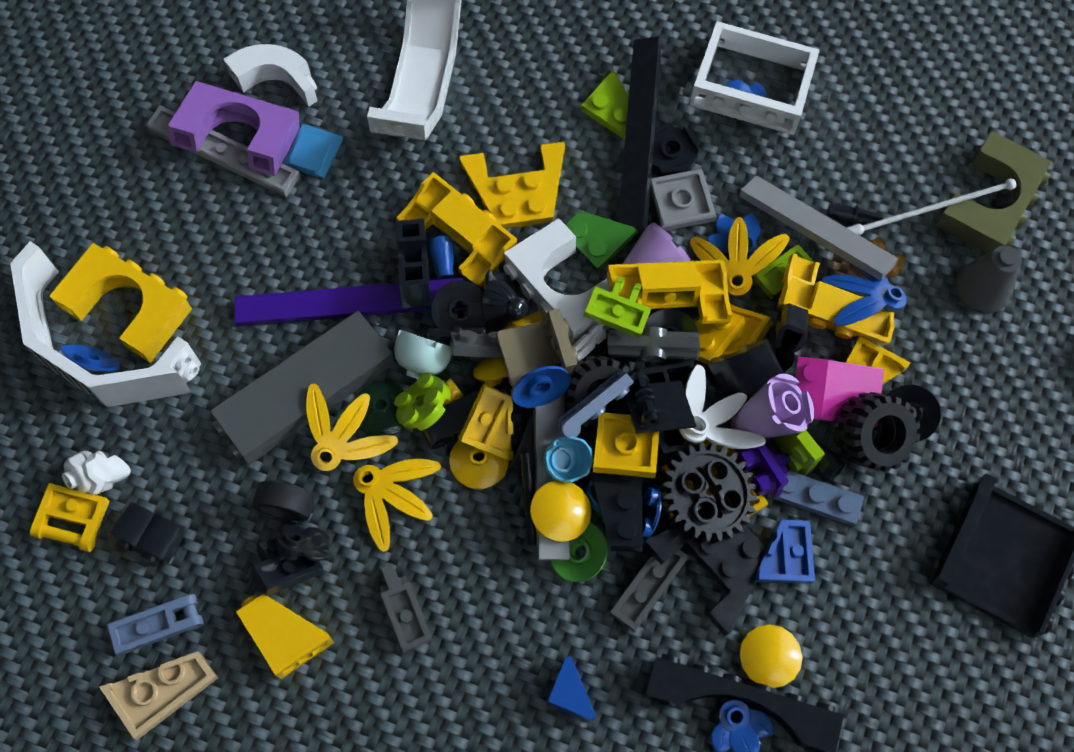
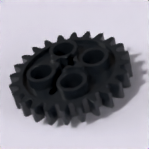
M702 442L697 444L695 449L690 445L684 449V453L682 451L674 455L675 460L672 459L667 462L666 465L670 470L661 473V476L667 480V482L659 485V489L666 491V495L661 497V501L668 502L669 504L663 510V513H673L674 517L671 519L670 524L679 522L681 524L679 528L680 534L690 530V540L698 538L699 535L701 543L709 542L710 539H712L713 543H718L722 541V537L725 540L733 538V533L738 534L743 531L741 525L744 526L751 522L747 515L756 511L749 503L758 500V497L750 494V490L756 488L757 485L747 481L753 473H744L742 471L746 462L737 464L735 462L737 458L736 452L726 456V446L716 451L715 443H711L705 448ZM711 467L717 470L718 479L714 478L711 474ZM685 478L692 482L693 490L686 487ZM709 490L711 495L708 496L706 491ZM724 495L728 496L731 500V508L725 504ZM698 506L705 510L706 519L701 518L698 514Z

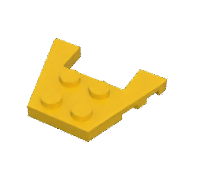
M565 141L540 145L544 170L489 178L484 153L460 156V165L466 171L473 188L477 190L486 210L494 216L496 222L504 229L553 222L565 153Z

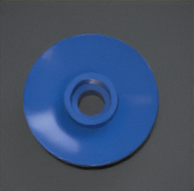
M68 344L63 345L59 351L60 354L95 375V372L116 371L120 368L121 364L113 355L89 346Z
M545 366L534 369L523 375L514 384L511 391L513 401L517 405L526 408L549 404L562 396L568 389L571 382L569 373L564 368L558 366Z

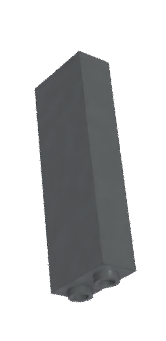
M358 310L212 409L211 413L216 418L212 425L221 437L227 434L232 440L228 447L238 460L244 457L250 465L309 424L306 399L310 384H317L329 410L395 364L393 354Z

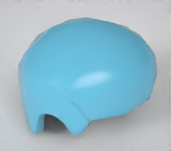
M563 436L555 439L547 446L543 455L544 467L547 473L554 480L564 483H572L587 476L594 462L590 446L585 440L574 436Z

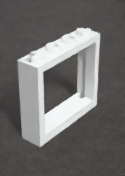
M717 21L695 81L689 105L794 135L801 118L819 49ZM717 46L804 70L795 106L705 81ZM699 94H702V95H706V97H705V98H702V97H698V95H699ZM785 118L793 120L792 123L784 121Z

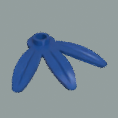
M855 265L853 266L867 279L852 275H831L822 279L824 283L850 293L868 296L854 301L845 307L834 319L835 324L838 326L862 321L882 309L887 312H896L907 303L906 295L902 289L890 285L886 276L880 281Z

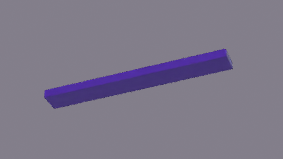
M463 278L430 280L431 305L437 291L445 284L452 281H463ZM399 283L235 296V324L237 327L347 318L358 310L363 316L431 311V306L402 308ZM457 301L456 307L451 309L465 308V306L462 304V301Z

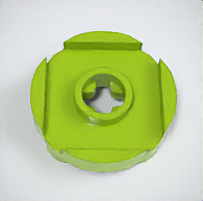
M427 372L423 373L407 391L401 392L396 397L394 405L398 407L396 411L398 422L409 431H413L412 429L414 428L420 431L429 428L439 420L446 410L442 405L445 402V398L450 400V388L439 377L432 376Z

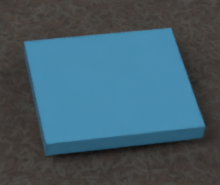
M302 124L283 164L297 171L324 179L343 141V136Z

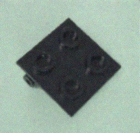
M641 372L635 373L632 376L634 383L628 387L630 391L624 397L636 434L696 428L697 425L681 380L649 384V378Z

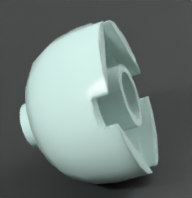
M399 330L395 341L394 353L398 364L407 369L406 375L418 379L420 375L426 372L432 376L440 374L447 367L451 359L452 349L451 346Z

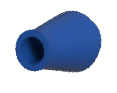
M437 236L429 239L427 251L436 271L437 279H450L454 277V243L451 242V238L449 236Z

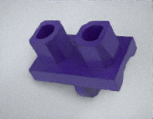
M766 445L746 449L738 455L736 459L737 464L746 462L745 467L742 469L743 472L755 469L758 474L751 481V484L757 485L753 489L757 496L770 493L772 498H776L782 494V488L789 482L786 476L790 474L786 465L791 461V458L787 453L778 455L774 448L769 450Z

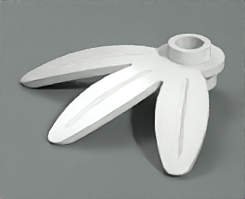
M695 365L688 377L685 394L697 426L696 428L679 429L681 435L693 443H700L707 439L717 445L733 449H750L765 445V438L761 435L717 427L730 420L742 408L747 400V396L744 393L728 396L703 412L706 393L705 370L703 366Z

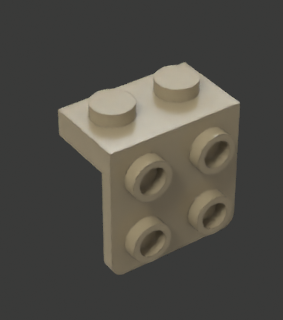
M560 309L548 311L540 323L504 329L497 333V343L512 387L523 375L537 368L558 366L564 368L570 374L577 366V351L574 346H571L568 337L569 326L566 319L562 318Z

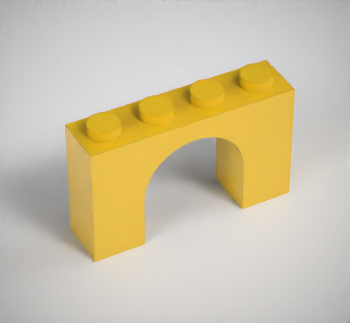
M94 243L91 244L50 295V298L59 308L82 321L99 299L110 290L119 287H131L141 291L143 294L142 307L119 339L129 351L149 363L153 361L192 310L186 300L188 296L177 287L168 288L164 285L165 282L153 273H150L149 276L141 272V267L129 259L125 262L110 247L105 246L101 248Z

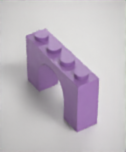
M195 81L168 124L171 145L197 153L214 127L226 122H243L257 130L247 148L249 169L275 176L300 130L299 112Z

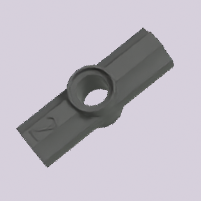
M644 327L639 339L619 330L609 331V357H636L647 362H663L666 359L698 360L699 332H669L667 329L660 327Z

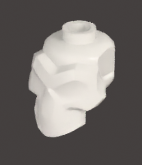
M81 451L66 459L62 479L69 489L74 488L82 493L98 495L103 491L112 489L113 483L128 477L131 469L116 455L107 458L102 451H97L93 454L89 451Z

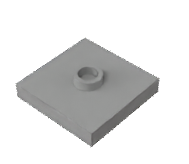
M702 169L651 178V196L660 227L665 231L716 220L717 216Z

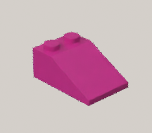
M798 356L794 359L792 376L800 382L797 386L801 391L807 390L812 399L814 407L813 420L838 423L836 418L837 416L841 417L843 413L840 409L843 405L849 406L850 398L853 396L859 398V394L863 392H882L884 369ZM878 421L874 425L875 428L878 426Z

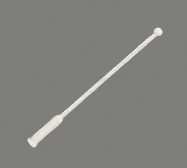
M1007 179L1005 183L863 226L856 224L846 228L858 235H862L865 230L999 190H1012L1016 187V181L1014 179ZM816 243V244H817V247H818L819 249H820V248H823V246H821L820 244Z

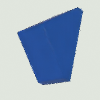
M570 656L564 660L547 705L589 723L596 719V715L573 659Z

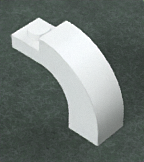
M271 44L253 45L240 49L223 59L229 75L243 93L260 82L281 80L291 85L308 106L317 102L315 93L317 86L311 78L307 61L298 53L288 48Z

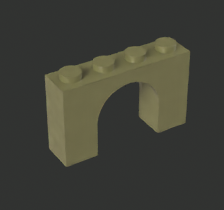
M991 131L971 165L996 177L1003 183L1007 179H1014L1016 181V187L1009 190L1011 206L1003 209H991L969 199L947 206L936 226L986 253L1000 246H1011L1016 239V236L1012 234L1015 228L1019 230L1028 215L1024 214L1026 208L1031 209L1039 197V194L1036 193L1037 188L1040 187L1042 189L1051 175L1047 170L1052 161ZM956 192L953 198L963 195Z

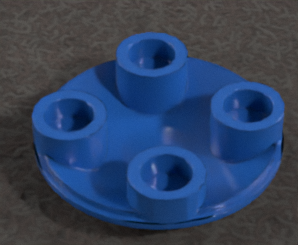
M646 482L642 485L643 542L649 539L655 531L661 512V493L659 487L654 482Z

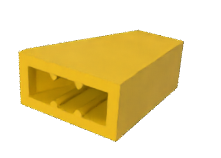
M265 594L249 597L241 604L242 608L236 611L273 673L280 679L334 644L333 639L327 632L270 597L265 596Z

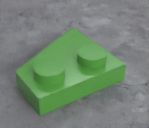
M581 210L566 224L568 229L576 236V247L599 270L639 233L632 226Z

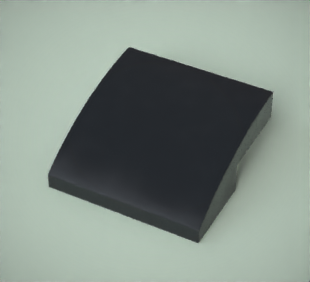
M768 339L742 345L738 352L712 358L708 364L724 397L744 393L747 396L746 402L772 377L784 374Z

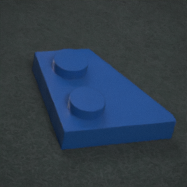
M780 520L776 523L754 576V582L800 584L815 582L810 521Z

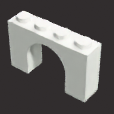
M558 218L504 252L505 265L503 268L505 273L510 275L511 280L515 279L520 284L521 291L529 300H534L543 317L550 310L560 309L562 318H565L568 323V337L573 345L584 334L588 335V331L594 325H600L601 327L605 325L583 317L595 286L582 294L564 295L552 290L544 281L546 273L551 268L576 253V236ZM607 278L597 284L596 287L609 291Z

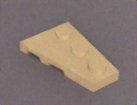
M197 651L161 664L160 667L143 673L128 676L127 679L113 684L109 683L99 688L132 737L138 740L213 683L218 677L203 655Z

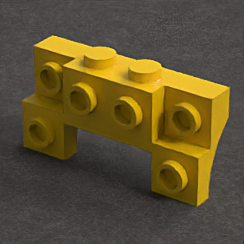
M434 172L421 183L413 199L396 217L397 221L424 219L425 231L434 224L466 250L470 255L458 267V271L472 284L478 286L479 289L486 283V272L491 269L492 273L495 274L498 271V265L504 260V252L517 245V238L499 225L490 212L479 209L470 196L465 193H459Z
M795 253L790 255L782 279L784 286L777 307L783 308L786 304L790 303L808 310L809 326L817 329H831L835 331L834 334L844 339L861 336L880 345L890 343L895 328L894 312H887L882 309L862 321L838 326L834 322L835 317L849 304L864 297L821 281L815 283L820 263H813L797 257L798 254Z
M724 260L608 265L607 281L610 292H612L618 276L625 278L623 288L618 294L621 297L629 299L633 285L638 283L642 285L636 302L652 309L697 307L702 324L731 323L732 311L728 296L727 271Z

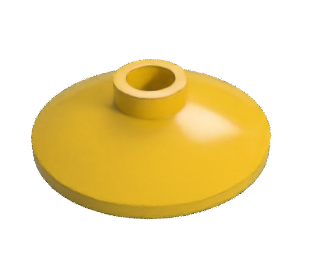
M460 440L453 446L449 459L450 468L456 480L468 488L477 490L487 489L499 483L505 476L509 465V460L463 443ZM482 453L485 457L482 461L478 462L473 459L474 455Z

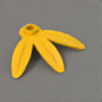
M738 217L734 220L729 233V260L717 247L702 238H691L690 245L701 261L724 260L727 271L728 293L734 296H742L752 287L751 276L759 273L775 261L786 247L790 238L787 234L771 238L762 244L747 260V227L744 219ZM737 276L743 278V283L739 286H735L732 283L733 279Z
M317 384L309 385L306 410L311 432L317 442L311 452V460L316 468L322 471H330L339 465L341 459L360 460L372 458L387 452L397 445V437L391 435L368 436L347 442L359 428L366 415L370 401L368 394L360 395L346 408L331 432L329 412L324 396ZM322 452H329L332 459L330 461H323L320 454Z
M408 459L386 466L382 470L374 465H364L355 472L353 477L354 486L360 493L365 494V516L370 534L382 552L388 551L390 547L389 520L382 500L385 499L393 507L407 515L421 520H431L432 513L424 502L412 492L394 484V482L411 481L434 474L441 468L439 462L428 459ZM366 475H373L371 482H363V478Z

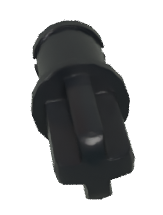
M832 200L826 212L827 217L847 222L849 226L854 224H861L863 226L884 219L882 214L859 209V205L852 207ZM881 226L875 227V228H872V229H876V230H877V229H880Z

